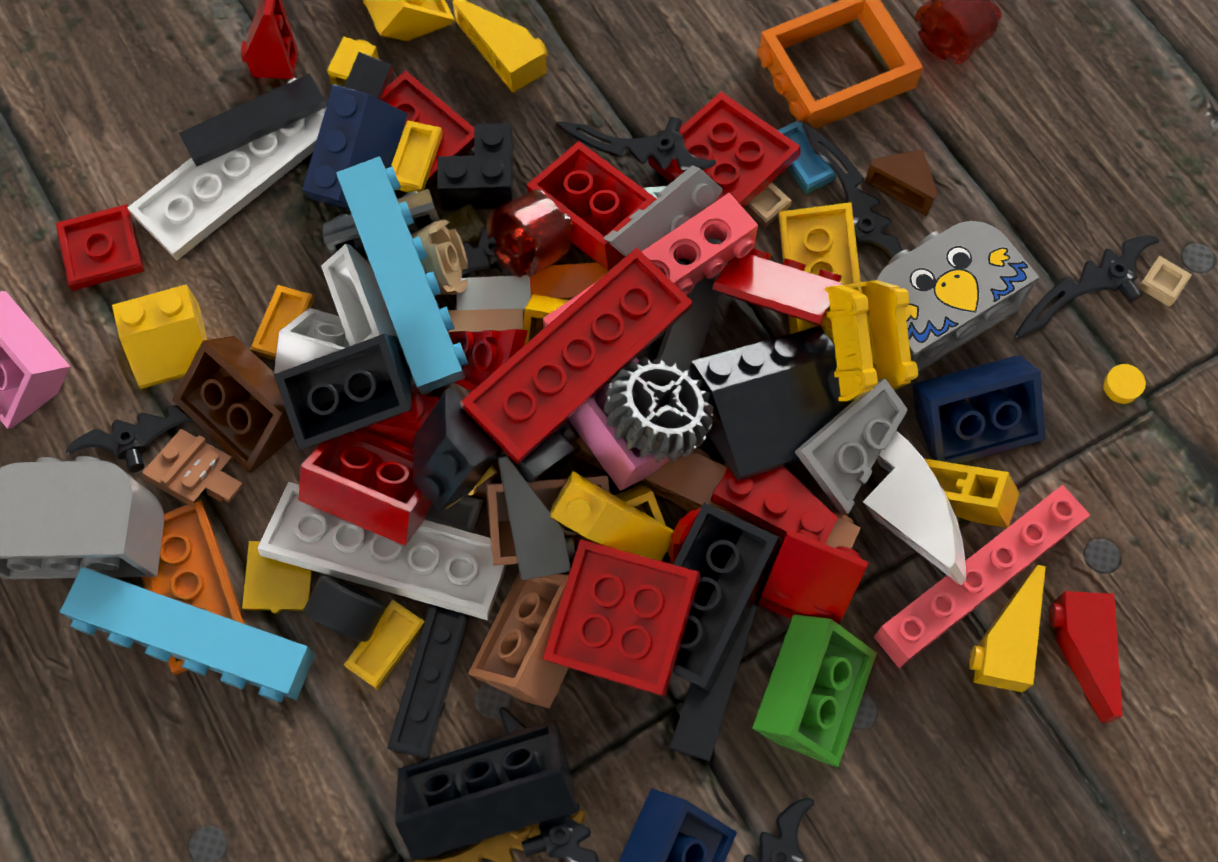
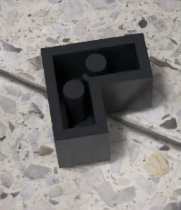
M511 123L474 124V156H438L437 189L442 210L514 208Z

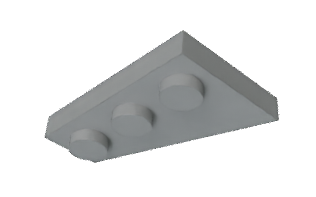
M691 166L660 191L656 201L644 210L638 209L629 217L631 220L618 232L611 231L603 239L624 256L630 254L636 247L642 252L713 204L723 189L703 170Z
M885 378L878 380L877 386L873 387L872 391L855 399L795 451L796 455L841 515L849 514L855 503L853 499L861 485L866 484L872 474L871 468L881 450L886 449L908 411Z

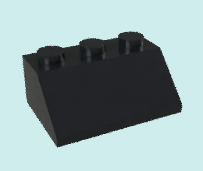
M382 334L274 374L299 450H304L412 410L410 372L397 336Z

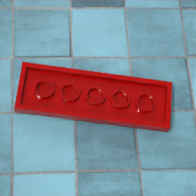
M636 247L461 401V407L519 464L610 382L616 373L624 369L625 366L691 308L693 302Z

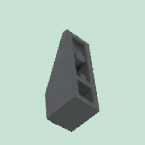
M507 456L497 457L519 574L522 581L570 571L569 560H574L575 557L572 536H564L563 529L555 519L550 517L551 513Z

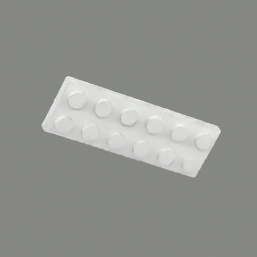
M326 108L198 167L190 158L127 207L128 210L176 260L180 259L313 153Z
M288 482L257 548L260 556L488 620L507 565L493 566L491 540L489 537L424 520L407 545L404 546L299 501V485Z

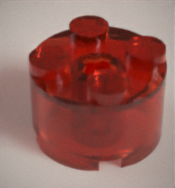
M928 0L917 10L915 23L918 20L920 21L921 30L918 32L919 38L932 55L942 61L950 58L956 60L953 64H962L993 37L1002 13L1000 8L990 2V0Z
M541 189L525 193L491 212L486 224L488 239L494 236L498 247L493 250L496 258L507 271L517 277L528 275V277L533 276L564 258L569 251L570 233L574 228L570 216L565 212H561Z

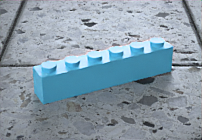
M379 156L336 172L417 388L421 394L466 378L462 367L468 365L467 358L461 343L453 345L448 331L455 329L447 307L439 309L435 299V295L441 293L433 271L425 273L421 260L428 258L420 236L412 238L407 226L414 223L407 202L399 203L394 192L400 189L401 186L393 166L385 168Z
M81 567L60 610L61 614L73 620L70 627L92 636H94L96 630L109 633L107 640L114 644L131 649L133 643H137L147 647L146 655L164 662H168L171 656L184 660L183 668L206 676L208 669L221 673L220 681L240 689H244L245 684L249 683L260 687L259 695L282 703L284 696L297 701L316 655L308 646Z

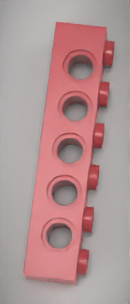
M728 193L643 250L642 253L687 296L694 289L696 283L705 277L707 279L715 277L723 270L725 263L734 257H744L754 248L758 224L736 199ZM715 238L722 241V243L712 244L707 240ZM679 259H688L692 263L689 265H681L676 261ZM593 285L543 318L544 328Z
M1061 485L965 561L966 580L961 586L946 575L881 626L874 635V639L900 669L1074 531L1090 514L1067 488Z

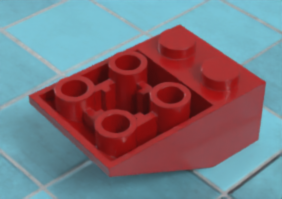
M788 529L758 606L789 619H792L793 614L832 619L837 624H840L869 562L860 559V554L848 547L837 546L834 548L821 543V539L809 531L797 530L795 532Z

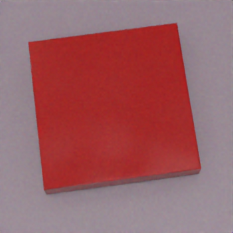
M128 204L56 223L67 282L72 291L145 272L133 215L127 208L129 207Z

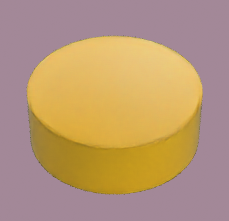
M1129 364L1116 365L1108 372L1103 381V388L1107 396L1121 404L1135 401L1143 393L1146 385L1142 372Z

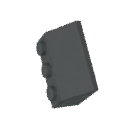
M429 189L421 192L413 191L398 199L399 203L407 202L414 220L413 224L407 225L411 234L435 221H439ZM343 214L337 216L333 221L323 223V239L331 256L345 244H348L365 260L368 259L352 214Z

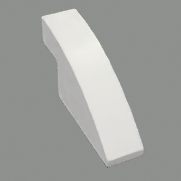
M345 244L321 267L349 345L352 346L382 334L397 336L372 267L351 245ZM405 357L410 372L411 393L421 394ZM432 391L427 392V393H424V394H422V395H428V394L431 393Z
M896 431L886 449L881 450L876 459L878 464L887 470L889 474L863 503L876 521L961 586L966 580V563L963 540L955 513L947 495L924 458L905 437Z

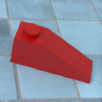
M262 0L250 25L248 39L242 43V61L247 63L252 77L293 79L298 48L282 0Z
M1065 591L1050 605V626L1055 627L1056 641L1101 723H1110L1122 717L1115 594Z

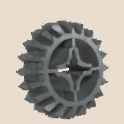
M644 357L638 364L631 361L625 366L624 370L621 369L620 372L615 374L612 383L606 391V402L603 412L609 415L607 426L617 428L615 439L624 438L627 440V450L634 447L639 449L641 459L649 453L653 454L658 463L665 456L671 462L679 459L681 455L687 457L697 446H701L706 438L705 435L712 426L713 420L710 417L714 407L707 403L710 393L700 390L702 380H692L690 378V369L682 372L677 369L676 361L668 366L664 364L661 357L654 360L653 363Z

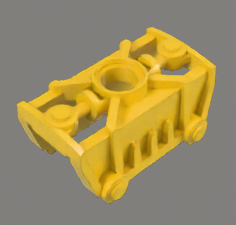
M878 280L825 287V292H828L830 311L826 313L832 322L837 362L834 377L839 378L841 394L838 397L839 401H851L873 390V387L877 386L880 379L885 378L895 391L918 377L917 363L911 360L905 312V307L910 302L906 289ZM858 287H862L863 294L858 290Z

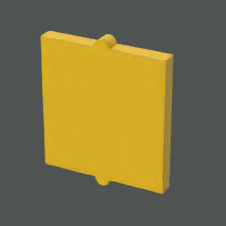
M249 541L242 609L272 611L275 615H278L280 611H304V607L311 595L313 571L260 556L257 549L260 541Z

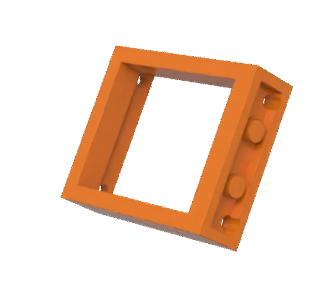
M881 0L837 1L762 31L760 45L757 49V56L761 60L762 67L768 68L773 77L776 91L778 94L784 95L789 103L792 118L795 117L798 122L808 123L815 129L916 88L923 70V65ZM858 19L890 71L815 101L784 49Z

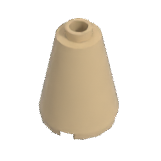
M447 220L435 221L411 234L412 238L420 236L428 257L421 260L425 273L433 271L441 291L438 295H455L464 292L468 285V279L461 281L462 270L468 269L465 249L457 231L446 228L445 225L449 223ZM366 259V262L371 266L369 259Z

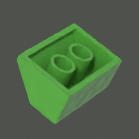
M793 614L752 729L778 745L831 766L839 767L877 652L832 619Z

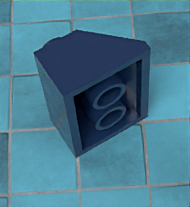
M333 84L303 186V191L307 197L350 210L336 172L379 156L385 168L391 167L408 114L369 94Z
M1020 355L912 384L916 419L932 460L961 464L1046 440L1041 371Z
M651 788L618 862H725L737 832L686 799Z

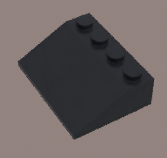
M821 326L691 362L689 367L690 378L692 380H702L700 390L710 393L707 403L714 407L710 417L713 420L712 426L707 434L737 481L800 462L801 460L795 451L854 401L838 400L841 394L839 378L834 377V372L837 368L835 346Z

